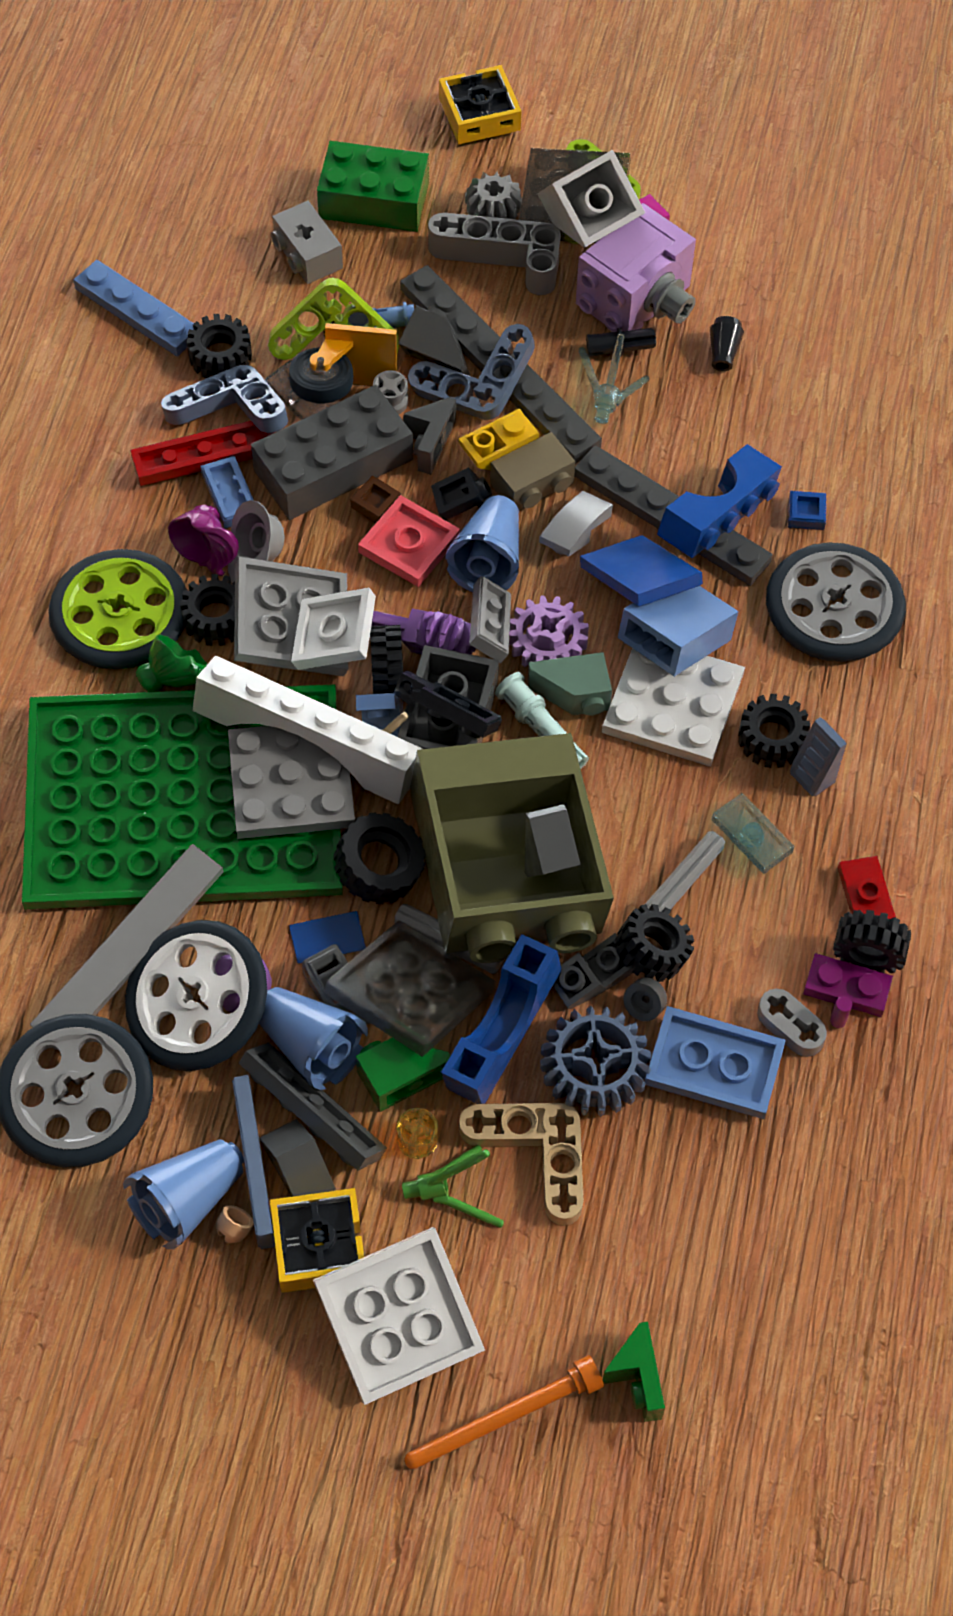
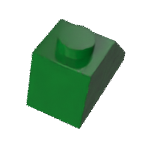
M392 1037L384 1042H371L362 1048L360 1054L356 1055V1068L359 1077L377 1108L382 1112L443 1080L441 1071L451 1055L447 1051Z

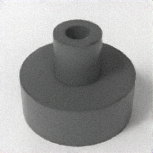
M644 977L636 980L624 993L623 999L626 1010L632 1017L640 1021L655 1019L667 1005L665 989L652 978Z

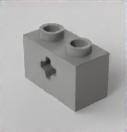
M305 201L272 216L274 231L271 232V239L275 248L278 251L283 250L292 271L295 274L299 273L307 284L343 269L342 245L309 201Z

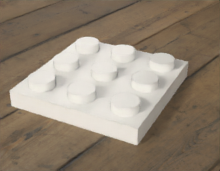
M632 648L602 725V733L711 767L743 678L745 667L706 656L674 677Z
M434 1227L313 1279L364 1405L485 1351Z

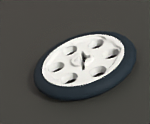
M197 920L182 923L163 932L153 941L148 952L128 979L125 994V1011L131 1035L139 1042L149 1058L155 1063L172 1070L196 1071L207 1069L229 1059L247 1043L256 1031L264 1013L267 998V979L261 955L247 936L237 928L219 921ZM195 947L197 951L195 962L189 967H182L180 963L181 954L185 949ZM230 955L233 962L232 968L225 975H217L215 970L217 961L222 956ZM166 976L169 981L167 991L162 996L155 997L152 992L154 982L159 977ZM183 981L191 987L199 989L200 1000L208 1006V1009L206 1006L192 1000L191 990L186 987ZM237 993L240 998L239 1007L233 1013L225 1014L222 1007L224 999L229 994ZM168 1014H173L176 1020L174 1029L169 1034L161 1035L159 1031L161 1019ZM202 1023H209L211 1026L210 1038L202 1044H197L194 1039L196 1028Z

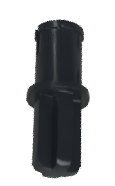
M617 328L615 332L586 335L588 357L615 353L623 356L625 351L650 349L656 347L657 343L656 332L653 328L622 331L621 328Z

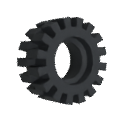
M213 314L214 320H209L208 316L202 317V325L196 321L193 324V330L189 329L187 338L189 361L197 374L202 372L203 378H209L210 374L214 376L236 366L249 365V361L252 359L250 333H248L246 325L242 326L240 319L236 318L232 322L231 315L225 314L224 319H220L219 314ZM215 343L232 345L230 349L222 352H213L207 349Z
M211 574L212 580L207 581L204 575L199 577V585L192 581L188 584L189 591L184 589L182 593L183 600H180V607L186 632L189 636L194 635V640L198 643L205 638L206 646H212L213 640H218L219 646L225 645V638H229L232 643L234 642L235 581L231 584V578L226 575L220 581L218 574ZM212 603H223L229 607V611L220 617H206L201 613L205 606Z
M400 625L371 626L373 694L393 693L403 672Z
M770 694L769 701H766L765 696L762 695L757 698L756 703L752 700L748 704L747 710L744 709L738 732V742L740 747L744 746L743 753L746 757L752 753L754 754L752 762L757 765L761 759L766 760L764 767L771 768L772 762H777V767L782 768L785 766L786 759L791 765L810 730V720H807L808 713L805 709L799 712L801 704L797 701L790 705L789 696L784 695L782 701L777 700V694ZM768 722L778 723L788 730V736L780 740L770 739L760 732L759 727Z
M646 904L641 905L639 909H634L617 932L618 936L615 938V945L619 946L616 952L618 956H625V959L622 961L625 967L632 964L635 967L632 973L638 976L643 972L645 973L644 977L652 979L655 976L657 982H663L666 978L668 980L672 979L694 950V946H691L694 942L693 935H687L690 931L687 924L681 926L679 922L682 918L678 914L674 918L669 916L671 910L666 907L661 912L656 904H652L649 909ZM645 936L656 940L664 950L652 945Z
M854 910L853 914L847 912L839 920L833 946L834 955L841 957L840 960L882 973H885V970L889 973H895L896 969H903L906 963L911 930H908V926L905 923L899 924L900 920L896 917L888 919V914L881 912L879 916L874 915L872 910H867L866 914H863L861 910Z

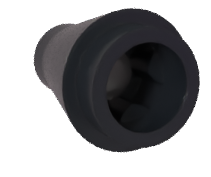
M718 317L714 320V324L710 326L712 367L718 371H729L732 369L734 358L744 335V330L741 327L742 323L735 317Z

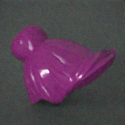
M204 504L196 506L194 509L173 519L168 526L169 539L181 556L198 563L199 566L207 567L212 574L223 576L225 572L222 568L236 558L239 544L231 531L222 528L220 523L221 517L217 509Z

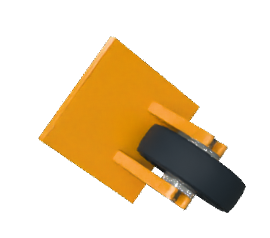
M326 323L325 340L322 346L299 353L290 364L289 382L293 392L305 401L325 404L335 402L346 396L352 384L373 386V380L379 373L390 370L397 371V330Z

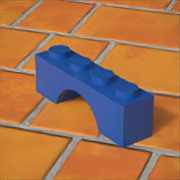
M745 445L727 459L718 485L723 495L701 496L686 491L665 508L657 535L690 558L695 557L703 549L709 550L716 543L718 537L724 532L730 533L744 516L750 517L763 500L769 501L773 498L780 486L777 479L782 466L750 445Z
M521 934L502 967L499 985L486 1015L470 1035L461 1037L441 1071L448 1090L476 1104L486 1103L562 970L557 950Z

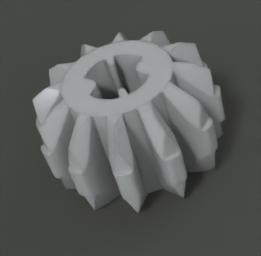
M483 172L480 179L472 178L470 187L467 188L465 193L468 215L515 220L517 213H520L522 208L519 183L512 182L510 175L500 177L498 172L494 176H489Z

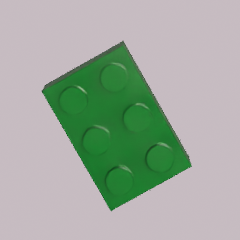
M330 140L317 187L318 214L325 220L418 232L429 185V153Z

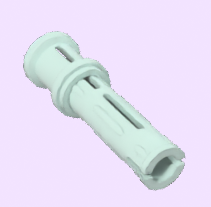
M521 672L509 675L498 685L495 690L496 697L500 700L504 699L515 711L516 720L522 724H528L538 737L566 734V731L545 709L544 698L541 695H535L525 684V677ZM574 742L580 769H582L588 762L589 757Z

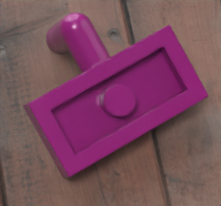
M815 953L803 995L834 1003L830 1022L833 1027L842 1028L847 1022L851 1009L882 1017L893 976Z

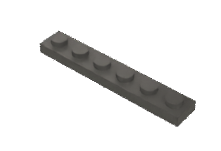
M596 445L575 466V478L659 529L665 508L679 498L678 495ZM732 530L730 533L724 532L718 537L712 548L709 550L703 549L698 553L749 586L768 567L773 556L772 553L735 530Z

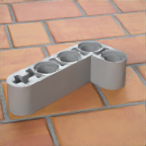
M438 213L430 218L428 222V248L431 255L435 258L525 267V284L528 291L536 295H546L554 290L557 280L561 239L560 230L555 225L545 222L454 213Z

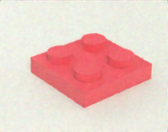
M400 495L359 542L358 553L419 587L446 555L450 544L460 533V529Z

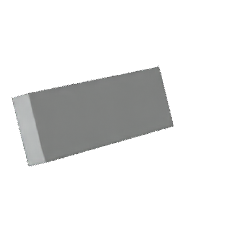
M480 576L473 585L469 645L502 663L509 654L511 593L487 578Z

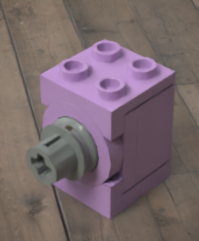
M644 203L641 205L646 212L645 214L602 237L586 253L584 252L579 256L576 304L582 311L591 314L604 323L612 332L617 331V328H621L622 331L641 329L643 322L650 320L654 316L657 319L667 316L675 323L680 324L690 315L696 303V298L684 291L690 286L696 239Z

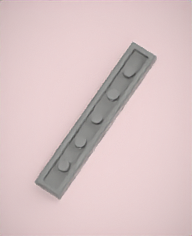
M192 844L30 1023L31 1027L33 1028L45 1020L65 1014H90L96 1016L129 979L130 974L148 952L153 941L163 932L175 927L221 876L224 872L223 867Z

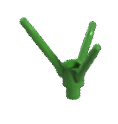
M476 1145L432 1173L418 1175L417 1180L402 1183L405 1199L420 1196L422 1200L433 1198V1201L436 1203L448 1205L499 1228L504 1225L502 1219L455 1199L448 1194V1178L490 1156V1152L487 1149L482 1150L480 1145Z

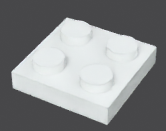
M363 588L302 599L291 662L298 670L366 659L376 598L370 588Z

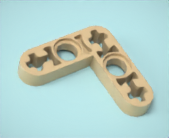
M564 1103L475 1104L464 1109L460 1115L459 1132L464 1142L471 1146H542L546 1215L550 1221L563 1226L573 1224L579 1219L584 1199L581 1127L579 1114L575 1108ZM514 1116H524L531 1122V1128L525 1134H515L510 1131L507 1123ZM496 1117H502L500 1128L502 1134H495ZM556 1117H564L565 1123L570 1124L566 1127L565 1143H557L558 1128L556 1125H550L555 1124ZM473 1118H482V1124L487 1126H483L482 1133H474L473 1127L466 1125H472ZM560 1154L567 1155L574 1161L575 1166L568 1173H558L551 1167L550 1162L553 1157ZM568 1184L567 1200L569 1203L575 1204L570 1205L569 1212L564 1213L561 1212L559 1205L553 1204L559 1201L560 1185Z

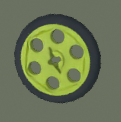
M128 549L103 551L81 560L60 578L51 595L49 604L50 627L55 639L65 651L83 663L98 668L117 670L137 667L149 662L150 649L155 636L161 634L168 636L174 641L179 639L185 628L180 600H183L182 593L187 588L177 572L169 564L154 555ZM129 572L140 576L139 580L134 584H124L120 579ZM93 581L101 582L104 585L102 590L97 593H88L84 590V587ZM157 593L162 594L166 598L162 604L152 606L145 602L148 596ZM120 604L125 605V608H121L119 613L113 612V609H118ZM82 611L90 612L93 615L92 619L84 624H79L72 620L77 613ZM141 624H150L155 627L154 632L148 636L137 635L135 629ZM106 633H114L118 636V640L112 645H102L98 642L100 636Z

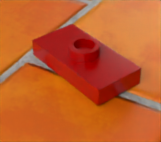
M878 856L839 862L837 869L851 914H853L854 910H861L863 914H866L867 910H872L874 915L880 916L882 912L888 914V919L896 917Z

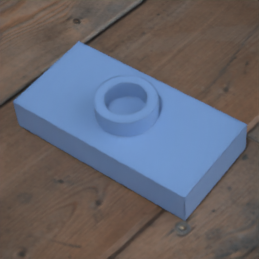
M235 455L200 466L201 474L214 505L220 514L224 529L232 526V519L238 507L246 501L253 500Z

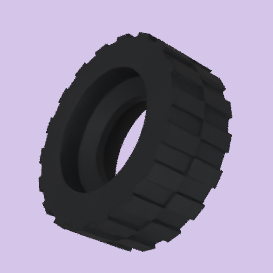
M374 812L369 813L368 816L363 817L362 815L356 818L355 822H351L345 830L334 853L333 860L336 863L334 869L340 877L339 881L341 884L346 886L352 895H357L368 903L370 901L376 902V904L393 903L400 897H405L413 888L425 867L424 859L426 853L422 846L423 841L421 837H418L415 829L411 825L408 826L404 823L403 819L392 817L388 813L376 814ZM370 842L386 844L395 851L398 857L397 869L388 875H379L372 872L362 861L361 852L363 847Z

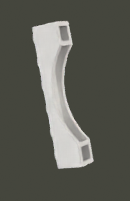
M216 655L196 677L192 711L225 726L261 724L299 735L337 759L364 789L396 804H399L409 791L416 752L421 750V747Z

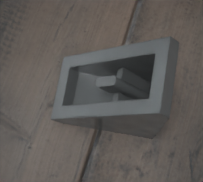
M564 804L526 813L524 872L527 877L543 875L581 865L568 812Z
M297 1119L259 1138L291 1197L336 1191L315 1139Z

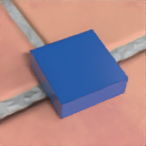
M790 491L788 528L824 530L826 525V493Z

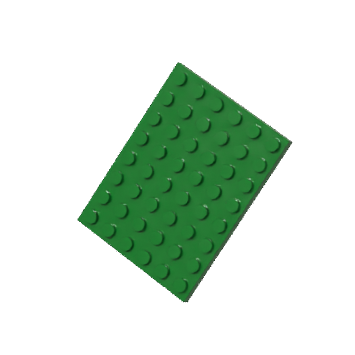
M336 684L285 686L337 710ZM195 690L29 698L22 905L24 910L137 905L192 844L223 867L224 871L197 902L343 895V885L339 881V875L335 872L334 866L336 863L333 860L337 849L336 846L341 839V829L237 839L228 730L266 725L236 724L225 726L192 711Z

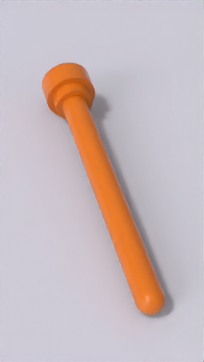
M590 1355L573 1362L574 1367L567 1370L568 1375L408 1452L404 1458L405 1465L410 1469H417L575 1391L578 1395L583 1392L589 1395L604 1388L602 1377Z

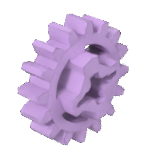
M544 595L540 596L539 604H534L530 599L526 600L525 610L516 607L514 618L510 619L509 645H512V656L518 657L522 655V666L526 667L529 665V662L582 655V650L587 649L589 629L588 623H583L584 613L582 611L573 613L574 603L572 602L567 603L565 606L560 605V597L558 596L554 598L552 603H548ZM530 624L531 626L527 628V633L523 635L525 628ZM572 634V639L566 645L565 642L569 640V635Z

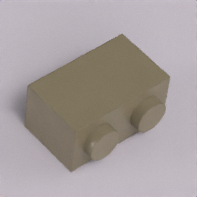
M550 432L492 461L490 484L498 495L505 496L514 501L519 511L524 508H531L541 499L555 492H563L574 483L575 460L556 436Z

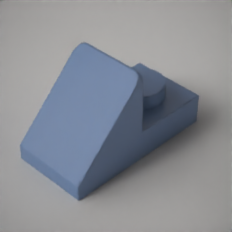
M395 693L356 695V711L362 712L363 722L383 730L403 713V700L396 696ZM400 726L391 734L398 737Z

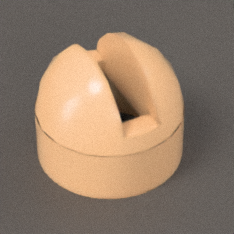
M233 1205L225 1206L216 1223L217 1234L219 1236L225 1235L224 1240L227 1243L241 1242L250 1232L254 1221L245 1210Z

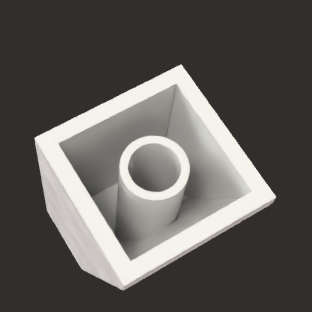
M613 150L537 193L552 223L584 248L646 213Z

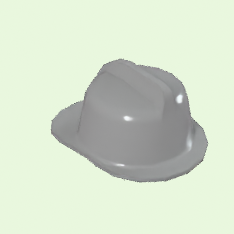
M249 500L242 503L232 519L231 532L238 540L239 550L236 558L228 564L231 582L235 581V564L239 556L273 562L283 549L285 535L281 522L276 516L268 514L266 508L258 501Z

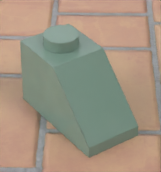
M604 652L529 662L528 687L571 715L585 714L591 716L609 710L612 687Z

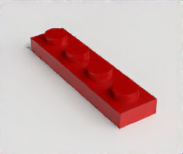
M250 420L131 449L130 452L139 484L143 486L201 472L200 466L234 455L237 462L252 459L251 444L275 432H262Z

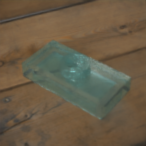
M740 793L713 813L712 821L763 874L793 853L794 845L743 793Z

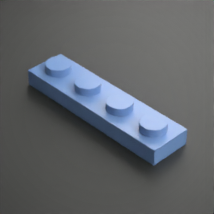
M96 259L74 279L76 290L178 357L188 348L189 329L193 330V322Z

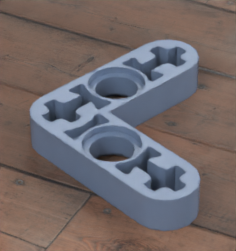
M511 325L502 333L478 379L432 362L422 361L413 365L409 370V383L416 395L433 402L449 398L450 396L447 395V391L450 386L462 384L465 386L464 392L458 397H451L456 399V410L484 420L494 419L503 411L534 352V338L529 328L525 325ZM520 338H523L525 343H518L514 349L511 342H518ZM507 365L512 368L511 373L506 378L498 379L493 376L494 371L499 366ZM430 374L433 382L425 380L423 384H420L419 379H425ZM491 396L494 402L486 403L482 407L479 399L487 401Z
M240 365L172 392L161 401L165 420L173 425L190 422L233 403H237L253 424L262 432L272 433L279 431L288 423L284 402L258 371L249 365Z

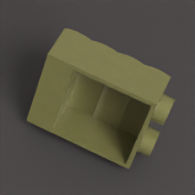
M566 733L417 750L410 792L419 834L423 841L422 846L426 853L425 863L428 869L431 892L437 911L445 952L469 951L470 959L474 962H499L508 958L521 934L536 941L548 940L549 947L557 950L558 953H572L592 945L597 939L596 934L602 933L614 897L572 734ZM564 804L568 812L581 865L543 875L527 877L524 872L526 813Z

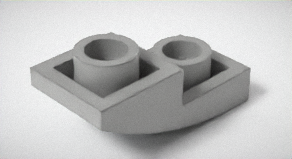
M582 491L569 501L551 520L540 535L539 543L552 548L556 553L571 556L589 543L592 529L611 517L613 504Z

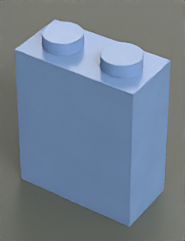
M701 586L640 607L635 603L627 606L623 610L618 639L675 677L731 641L739 611Z

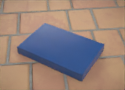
M643 535L580 556V566L582 569L639 607L703 584L701 571Z

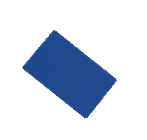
M357 911L291 924L289 926L297 963L299 964L333 944H337L342 954L366 949Z

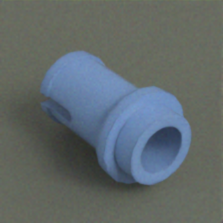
M403 302L402 306L372 309L391 327L396 328L407 326L414 311V304L407 305L406 302Z

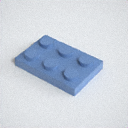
M667 1006L649 1065L651 1071L646 1075L645 1085L765 1119L786 1040Z

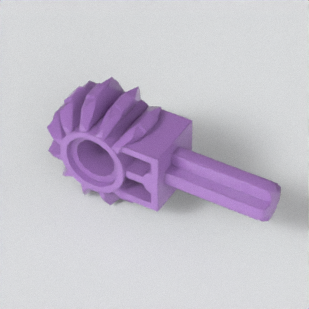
M413 608L409 618L373 611L371 626L400 625L401 640L412 653L422 655L424 645L470 655L476 650V648L469 645L471 623L465 622L462 618L440 611L427 612Z

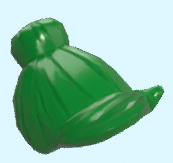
M159 634L155 636L151 646L149 663L138 667L136 677L140 685L147 692H159L164 685L182 687L196 684V677L208 663L196 649H182L173 639Z

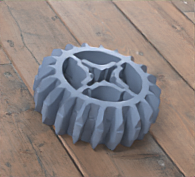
M591 1005L586 1009V1016L582 1017L574 1009L570 1014V1022L560 1017L557 1020V1030L550 1029L547 1032L546 1040L548 1043H544L541 1046V1055L545 1058L540 1060V1070L547 1073L544 1075V1084L546 1086H555L552 1093L555 1100L567 1096L565 1104L572 1107L576 1103L581 1104L583 1116L589 1112V1107H596V1112L601 1117L605 1114L607 1105L616 1113L621 1110V1100L631 1105L635 1101L634 1092L641 1093L644 1091L646 1083L643 1079L651 1071V1068L647 1065L651 1061V1052L644 1049L647 1045L645 1035L636 1036L638 1032L636 1022L624 1026L625 1015L623 1012L613 1019L610 1017L608 1007L603 1009L602 1015H595V1010ZM582 1038L587 1039L584 1046L572 1049V1053H564L575 1041ZM602 1038L612 1041L617 1046L607 1044ZM592 1048L594 1049L595 1058H597L600 1064L599 1074L597 1073L596 1064H594L591 1058ZM628 1068L620 1079L605 1085V1077L609 1074L619 1073V1069ZM573 1076L585 1078L589 1085L578 1081Z

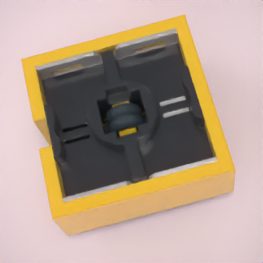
M502 65L476 70L475 75L466 76L465 73L439 79V99L458 145L521 131L522 111Z
M355 1188L270 1200L281 1293L316 1288L313 1279L364 1257L362 1236L355 1237V1233H361Z

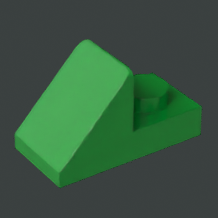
M641 1322L637 1325L604 1371L602 1379L604 1384L636 1379L637 1382L630 1384L634 1409H642L644 1422L662 1420L665 1410L648 1322Z

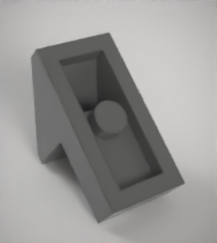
M451 397L408 411L403 416L404 423L413 433V439H416L413 454L417 455L418 471L432 474L456 423V399Z

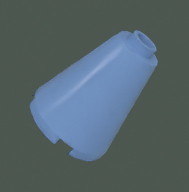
M500 495L489 497L450 544L446 553L447 570L452 579L461 587L473 592V585L480 576L487 578L505 590H508L516 581L519 572V509L511 499Z
M280 987L267 990L265 1009L259 1025L308 1084L319 1090H324L326 1088L323 1084L329 1081L335 1085L341 1082L356 1065V1055L360 1054V1051L364 1048L359 1045L362 1034L368 1036L366 1022L355 1014Z
M219 1139L134 1172L126 1177L123 1182V1188L125 1189L130 1186L133 1194L127 1199L129 1207L137 1221L151 1238L155 1239L161 1235L168 1241L163 1247L175 1249L186 1240L243 1174L242 1164L244 1163V1157L234 1143H227Z

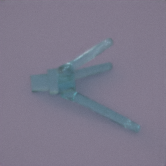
M621 333L617 336L606 384L599 385L585 348L580 347L578 350L594 393V406L597 409L594 420L601 424L608 423L610 413L615 411L616 406H619L625 398L649 381V377L645 375L622 392L614 386L625 337Z

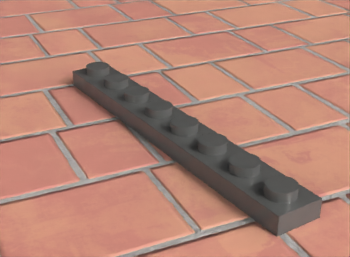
M428 265L400 281V290L415 305L426 310L429 306H433L448 315L447 318L454 328L462 353L482 372L500 336ZM527 364L509 400L518 409L520 408L524 415L544 435L552 432L575 460V464L581 461L595 445L601 448L602 438ZM507 365L499 366L494 371L493 376L498 379L506 378L511 373L512 368Z

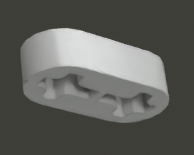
M771 989L763 994L757 1012L760 1022L776 1037L785 1039V1045L796 1054L809 1057L819 1053L824 1046L827 1035L823 1022L794 996L783 989ZM782 1004L784 1006L783 1014L780 1012L774 1015L769 1013L771 1005L776 1007ZM811 1030L815 1033L813 1040L807 1039L803 1042L799 1039L801 1031L807 1033Z

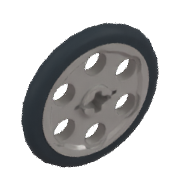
M827 542L813 544L795 551L774 570L766 588V606L770 619L779 634L794 648L809 656L825 661L846 662L860 660L879 652L891 643L901 630L906 615L904 592L900 581L892 569L879 557L867 550L845 543ZM835 566H844L850 570L851 574L847 577H838L833 574L831 569ZM801 575H810L816 579L817 583L808 587L801 585L797 578ZM866 586L874 587L879 591L880 596L867 598L861 593L860 589ZM844 594L842 603L836 602L834 605L831 604L827 610L830 600L840 599ZM795 605H805L811 610V614L806 617L797 616L791 608ZM862 616L869 617L874 621L875 626L869 629L861 628L856 624L855 619ZM824 626H834L840 631L841 635L836 638H828L822 634L820 629Z
M65 1014L45 1020L31 1028L11 1047L0 1068V1122L10 1140L30 1157L42 1163L62 1168L85 1167L102 1162L121 1151L140 1131L148 1117L153 1099V1075L148 1057L139 1042L124 1027L107 1018L90 1014ZM92 1041L101 1044L103 1051L98 1060L85 1062L80 1058V1049L84 1044ZM48 1048H54L61 1052L60 1063L52 1069L42 1068L38 1060L40 1054ZM113 1073H122L128 1079L126 1088L117 1094L107 1092L104 1087L106 1078ZM71 1081L76 1085L82 1082L85 1083L81 1086L83 1095L77 1099L74 1095L65 1097L69 1092L66 1085ZM31 1086H38L44 1090L43 1101L35 1107H27L22 1103L23 1092ZM96 1111H105L111 1116L110 1126L102 1132H94L88 1127L89 1117ZM61 1117L68 1120L69 1131L64 1137L53 1139L47 1135L46 1128L52 1119Z

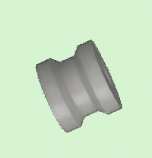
M393 370L379 373L373 380V386L377 385L395 411L401 414L408 405L407 379L400 372Z

